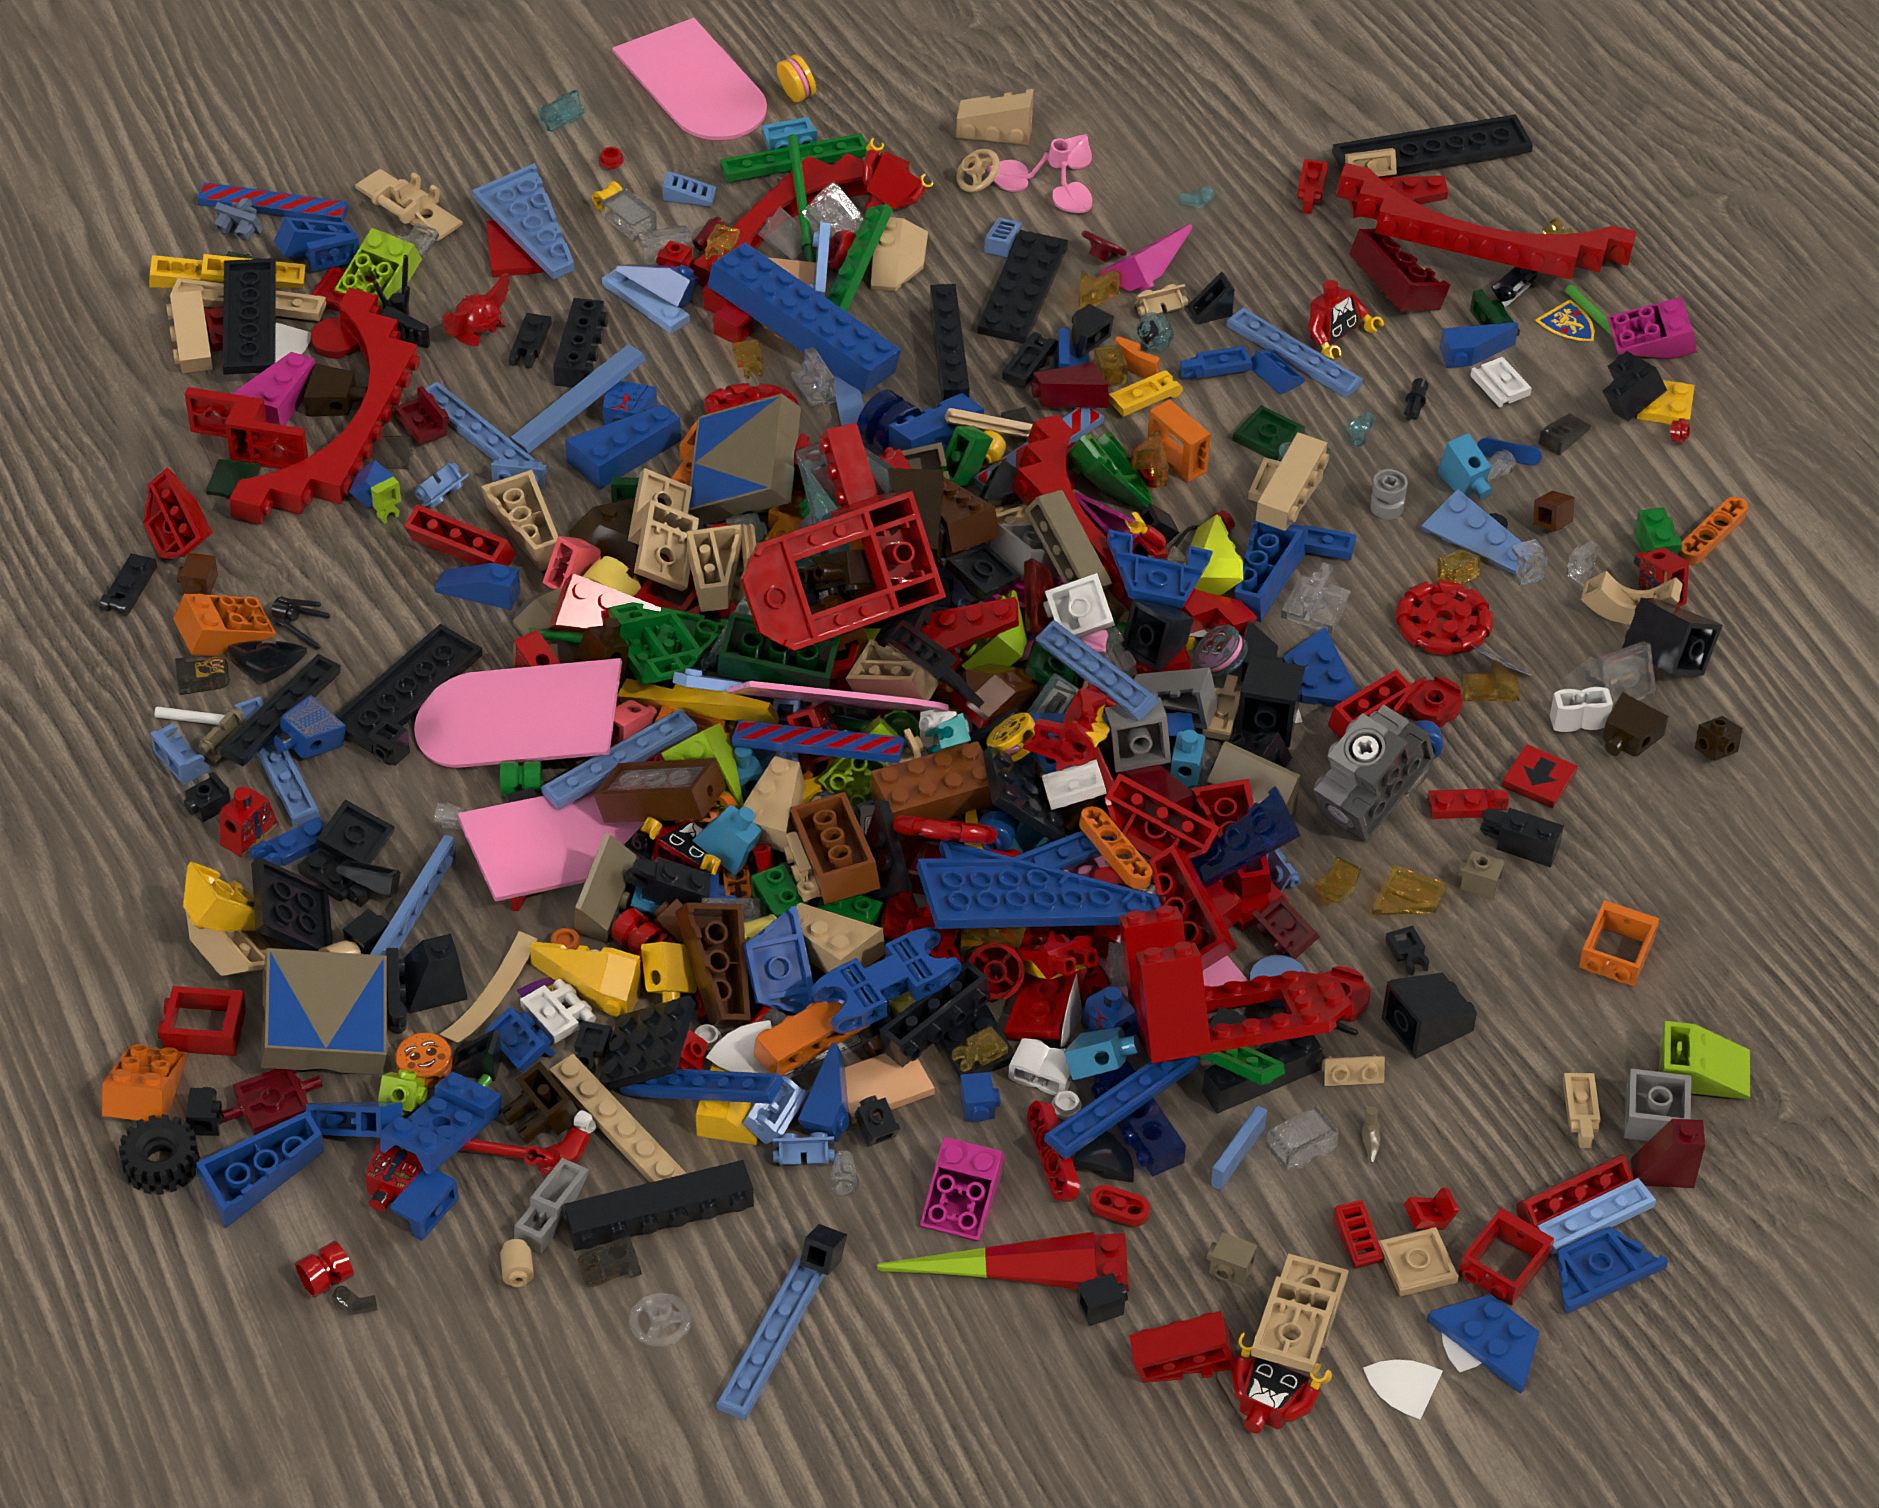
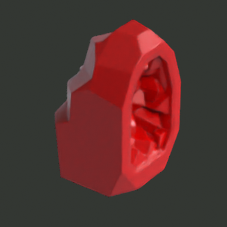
M850 230L838 231L830 240L827 266L832 271L839 270L842 267L847 252L856 237V234Z

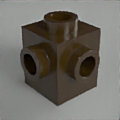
M1724 716L1701 723L1697 730L1695 749L1714 761L1735 754L1739 750L1743 728Z

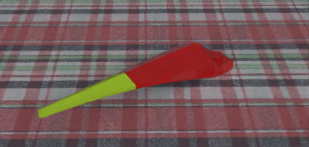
M1093 1231L877 1264V1270L884 1272L985 1277L1078 1290V1284L1113 1273L1117 1282L1123 1283L1126 1291H1129L1125 1233L1094 1235Z

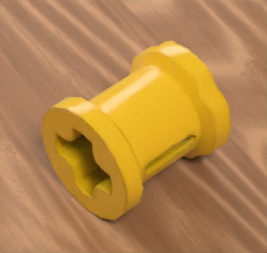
M615 181L608 183L605 189L592 193V201L601 212L607 211L610 205L615 202H621L625 198L622 187Z

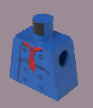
M619 381L605 393L603 404L604 425L657 407L656 387Z
M1107 986L1087 999L1081 1017V1024L1089 1032L1121 1027L1125 1037L1138 1036L1137 1013L1123 998L1122 992L1118 987Z

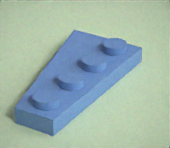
M1459 489L1421 525L1423 531L1429 534L1433 533L1450 544L1454 543L1473 555L1477 554L1487 559L1488 562L1517 576L1536 558L1534 551Z

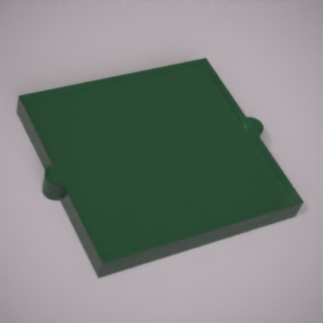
M218 459L206 489V494L229 499L239 480L259 476L261 464L242 462V460Z

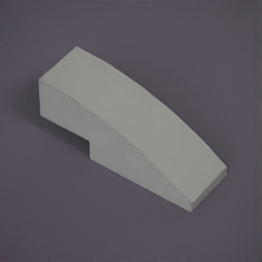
M561 1158L531 1196L530 1207L514 1226V1239L524 1240L532 1251L542 1254L565 1220L564 1204L576 1200L589 1174V1169Z

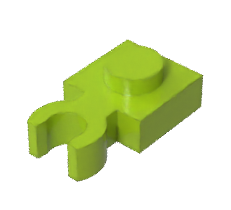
M393 476L371 487L373 507L377 510V517L384 524L387 523L389 513H392L396 518L400 514L399 509L395 506V504L401 502L400 485Z

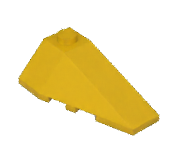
M190 862L187 866L183 907L190 916V922L199 929L207 928L216 932L256 931L254 896L242 888L240 883L233 880L231 884H228L219 879V872Z
M532 942L530 944L531 965L554 980L562 979L566 984H570L576 990V995L598 1010L606 1012L611 1016H619L633 1011L642 994L640 956L603 947L600 952L590 951L588 946L581 945L575 950L567 949L563 944Z
M714 1063L710 1069L711 1071H728ZM700 1100L696 1112L697 1136L756 1145L758 1137L742 1124L754 1103Z

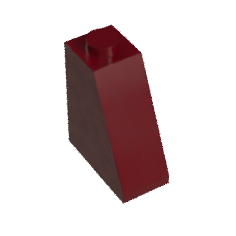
M1093 362L1034 373V383H1031V392L1033 398H1037L1042 407H1109L1108 383Z
M1671 1119L1632 1156L1631 1168L1634 1180L1639 1178L1645 1186L1694 1188L1705 1149L1703 1120Z

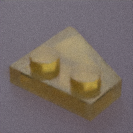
M1393 864L1372 907V914L1436 913L1447 890V884Z

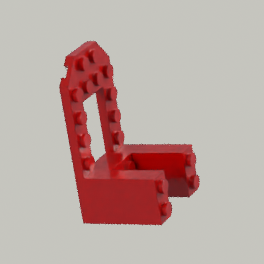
M913 491L879 494L830 511L832 518L757 543L740 578L757 633L791 651H795L945 598L946 595ZM861 538L875 583L864 586L861 590H856L858 598L811 614L795 561Z
M1163 905L1156 908V910L1145 912L1134 910L1128 912L1127 915L1119 916L1129 1004L1137 1013L1138 1032L1152 1063L1328 1033L1337 1027L1336 1021L1338 1019H1347L1352 1015L1351 1002L1338 978L1304 971L1297 972L1291 970L1277 976H1257L1253 980L1228 981L1220 986H1204L1201 954L1195 943L1186 942L1183 917L1177 906ZM1281 999L1288 1014L1278 1013L1271 1018L1265 1019L1250 1018L1237 1024H1217L1213 1028H1209L1207 1012L1218 1010L1220 1006L1227 1009Z

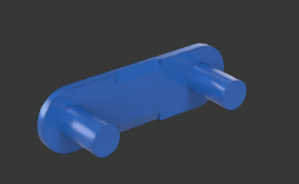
M1492 436L1480 439L1477 444L1483 455L1526 465H1537L1542 459V453L1537 445L1515 444L1493 439Z

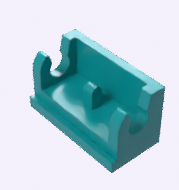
M963 713L941 722L936 728L930 729L925 734L926 737H931L935 734L940 739L939 745H933L926 749L928 755L959 747L971 741Z

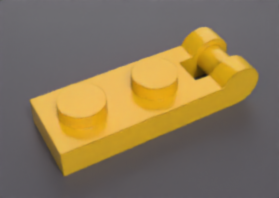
M1165 370L1109 394V402L1124 417L1170 396L1172 398L1178 397L1182 393L1183 387L1178 381H1173V376Z

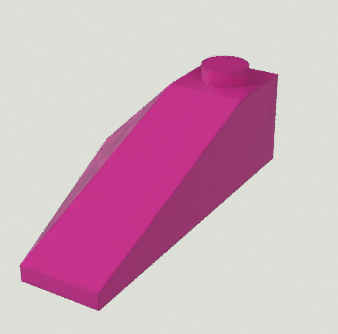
M1191 224L1163 236L1150 245L1132 253L1131 256L1108 266L1099 272L1101 277L1129 292L1140 288L1141 292L1154 286L1153 281L1162 276L1192 230Z

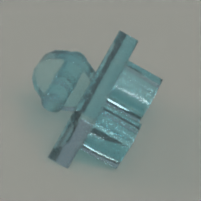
M573 90L566 95L563 94L557 97L554 102L538 108L540 119L542 122H545L547 131L550 132L568 122H576L578 116L585 113L579 100V91Z

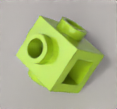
M400 1069L398 1073L388 1072L382 1075L378 1101L402 1102L403 1115H410V1112L419 1109L426 1101L427 1087H424L425 1078L416 1077L417 1072Z

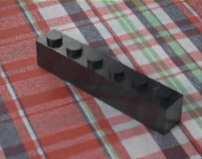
M956 284L930 285V313L941 399L944 401L960 393L969 397L970 387Z
M744 1160L565 1203V1222L574 1251L591 1249L597 1245L613 1241L619 1242L629 1237L652 1234L657 1230L673 1226L680 1227L690 1222L712 1219L718 1215L730 1212L743 1211L754 1207V1193Z

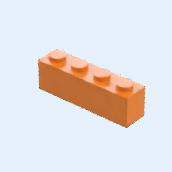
M813 1002L802 1012L794 1016H788L777 1026L760 1032L755 1039L753 1056L769 1073L783 1076L828 1050L831 1043L839 1044L870 1025L848 1033H837L831 1026V1019L841 1011V1007L844 1005L839 1002Z

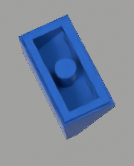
M1258 350L1251 359L1253 363L1252 371L1279 394L1286 393L1305 381L1299 373L1273 351Z

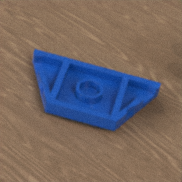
M1326 628L1320 629L1283 656L1284 663L1305 666L1300 697L1301 703L1323 704L1334 707L1337 703H1341L1358 692Z
M792 906L746 942L743 947L755 1003L798 1014L815 1001L810 994L814 983L797 906Z
M1610 1226L1558 1249L1556 1259L1564 1311L1567 1314L1667 1268V1258L1662 1255L1659 1258L1643 1250L1644 1245L1633 1239L1626 1238L1621 1232Z
M1491 1294L1433 1310L1428 1314L1427 1321L1479 1360L1520 1394L1524 1391L1540 1331Z

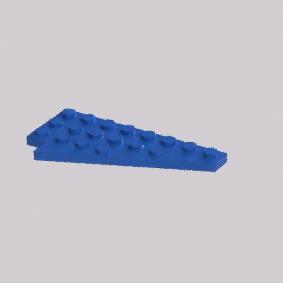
M941 840L939 851L941 859H919L917 864L918 874L936 929L1120 925L1119 916L1127 915L1128 912L1134 910H1141L1143 912L1156 910V908L1161 906L1158 896L1151 893L948 840Z

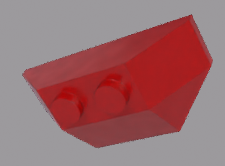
M169 468L163 470L147 484V493L149 494L145 503L143 524L160 559L168 560L185 557L213 534L196 498Z
M1120 773L1105 796L1111 820L1137 851L1150 858L1155 857L1171 845H1175L1186 852L1189 859L1207 854L1221 829L1219 826Z

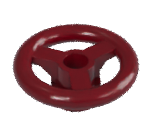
M1087 230L1082 231V237L1088 239L1091 244L1088 254L1104 262L1107 261L1110 252L1121 256L1127 255V251L1124 248Z

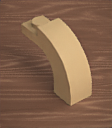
M1605 571L1585 582L1581 600L1598 615L1611 621L1631 625L1635 608L1641 597L1655 598L1676 605L1680 600L1683 584L1675 577L1650 590H1633L1621 585Z

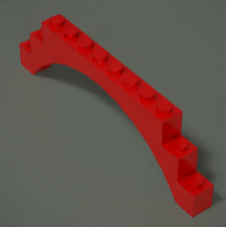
M887 151L883 152L909 171V161ZM846 153L831 166L808 155L801 162L808 210L835 200L872 195L864 189V183L862 182L864 161ZM792 171L787 176H784L778 185L769 190L762 200L755 203L745 216L740 217L738 222L730 230H727L715 244H712L701 257L697 258L692 267L694 275L700 278L698 285L704 287L702 292L704 309L714 313L712 318L714 335L738 346L754 332L753 317L708 287L712 263L744 242L757 249L769 234L789 219L799 215Z
M1346 163L1343 168L1336 195L1338 198L1358 202L1355 215L1377 220L1376 234L1570 280L1572 279L1575 267L1600 273L1603 260L1628 266L1637 231L1613 225L1589 232L1570 234H1533L1480 226L1428 209L1404 197L1385 184L1370 168Z
M349 287L339 304L340 323L358 342L368 365V389L359 411L346 429L334 440L305 460L276 472L239 480L229 498L231 517L261 525L266 515L269 516L273 507L302 514L306 505L311 504L313 497L342 504L345 496L350 495L349 491L358 471L363 468L365 459L371 457L375 441L380 440L384 424L390 422L394 406L399 405L402 391L404 388L407 389L409 387L411 374L413 371L418 370L421 359L417 354V344L400 340L401 332L398 331L397 319L380 315L381 307L378 306V295Z
M1058 414L1033 422L1027 438L1028 444L1019 463L1021 468L1017 471L1011 489L1027 506L1038 496L1063 490L1113 583L1107 589L1130 612L1133 599L1128 597L1109 548L1107 537L1099 531L1085 514L1071 489L1066 471V450L1073 430ZM1195 588L1183 609L1176 608L1194 618L1190 634L1209 628L1214 634L1224 630L1226 637L1231 636L1229 641H1225V639L1222 641L1226 645L1233 643L1238 635L1245 639L1247 622L1255 624L1257 616L1241 600L1203 592Z

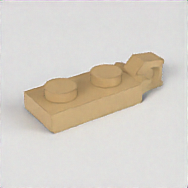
M1227 674L1224 688H1215L1218 707L1209 728L1203 729L1202 735L1205 737L1229 741L1231 738L1240 699V691H1237L1238 676Z
M797 832L785 834L788 846L783 847L788 864L794 863L791 866L795 882H798V894L804 902L821 897L811 865Z
M1564 1073L1563 1087L1568 1125L1571 1132H1578L1579 1148H1592L1593 1132L1598 1133L1601 1120L1594 1073Z

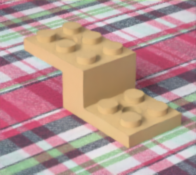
M644 468L639 475L628 541L639 545L634 573L683 592L688 586L691 569L687 553V531L697 530L699 518L688 514L692 487ZM657 497L664 499L667 506L659 503ZM660 553L666 555L670 562H665L661 558Z
M1288 1253L1281 1277L1276 1276L1252 1346L1251 1356L1313 1373L1320 1350L1326 1346L1349 1270Z

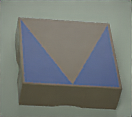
M781 393L699 416L690 478L692 492L688 512L705 524H710L736 517L747 511L764 510L791 503L794 451L798 440L801 407Z
M267 948L263 967L262 1003L265 1018L262 1028L261 1068L291 1070L328 1069L342 1073L382 1075L387 1056V956Z

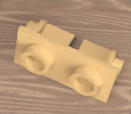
M1170 284L1157 291L1145 290L1137 296L1133 308H1137L1138 315L1140 317L1144 316V318L1162 314L1161 305H1164L1167 313L1182 310L1184 306L1188 305L1187 297L1182 296L1185 284L1178 286Z
M1376 1054L1365 1057L1344 1058L1328 1056L1325 1060H1322L1324 1086L1384 1083L1385 1056H1376Z

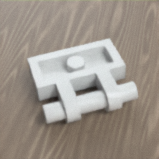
M558 979L553 983V988L555 989L553 992L544 985L520 999L521 1007L535 1020L536 1024L550 1037L554 1044L579 1030L577 1019L593 1023L596 1020V1016L591 1012V1006L586 1001H581L576 996V990L562 979ZM562 1002L568 1003L570 1007L566 1009L562 1005Z

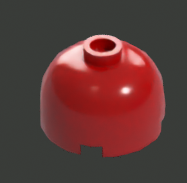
M993 940L982 943L973 950L968 959L969 962L988 977L990 992L988 1000L1007 999L1016 993L1023 983L1025 974L1024 961L1017 952V949L1007 942Z

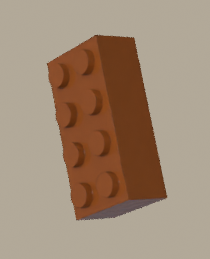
M978 741L871 771L870 794L875 804L878 800L889 801L893 819L900 815L943 820L966 814V812L976 809L977 811L994 806L992 804L984 762V752Z
M845 792L790 807L793 829L797 832L811 865L824 905L880 889L876 861Z

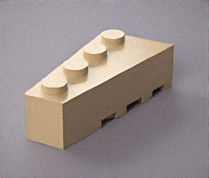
M1297 433L1258 501L1255 521L1286 531L1289 525L1296 521L1299 511L1323 479V472L1329 460V454H1326L1327 442Z
M529 470L481 486L488 510L540 572L547 570L558 534L533 471Z

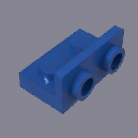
M356 231L308 242L306 259L312 272L351 263L359 249V239Z
M510 1006L485 1032L488 1033L493 1029L499 1031L501 1050L524 1073L542 1054L547 1053L552 1057L556 1053L549 1046L553 1042L543 1030L539 1029L536 1031L534 1029L535 1020L525 1010L519 1013Z

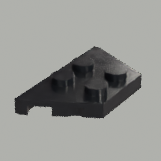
M885 800L877 801L865 835V839L876 861L880 889L870 891L868 894L870 898L880 902L898 897L899 892H911L913 889L898 833L893 827L894 819L889 801Z

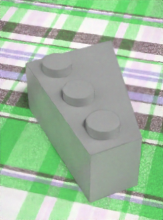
M1210 668L1136 674L1134 680L1157 698L1160 697L1166 713H1192L1195 728H1209L1218 707Z

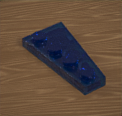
M1276 786L1268 792L1269 796L1258 804L1256 802L1248 809L1249 813L1239 822L1230 824L1226 828V833L1218 840L1213 841L1207 854L1190 859L1205 888L1301 836Z

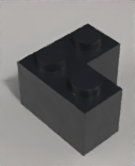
M1626 351L1607 366L1614 380L1602 390L1613 413L1628 422L1665 393L1667 388L1655 366Z

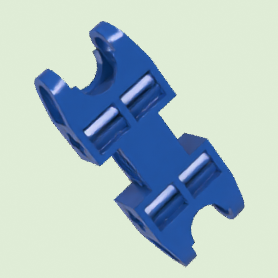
M927 927L909 932L886 943V958L869 967L864 968L859 960L855 958L832 969L813 985L810 994L817 1003L826 1001L827 1003L839 1002L844 1005L841 1007V1011L831 1019V1026L837 1033H848L864 1028L886 1017L887 1001L909 992L915 1002L941 990L959 975L962 965L955 957L946 959L945 957L933 958L929 956L930 950L940 942L941 935L934 927Z

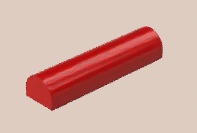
M1625 1154L1617 1155L1519 1201L1516 1205L1518 1217L1537 1228L1538 1225L1633 1181L1634 1178Z

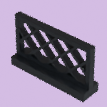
M904 619L885 639L893 649L936 680L942 681L976 707L980 708L985 703L951 668L957 659L948 650Z

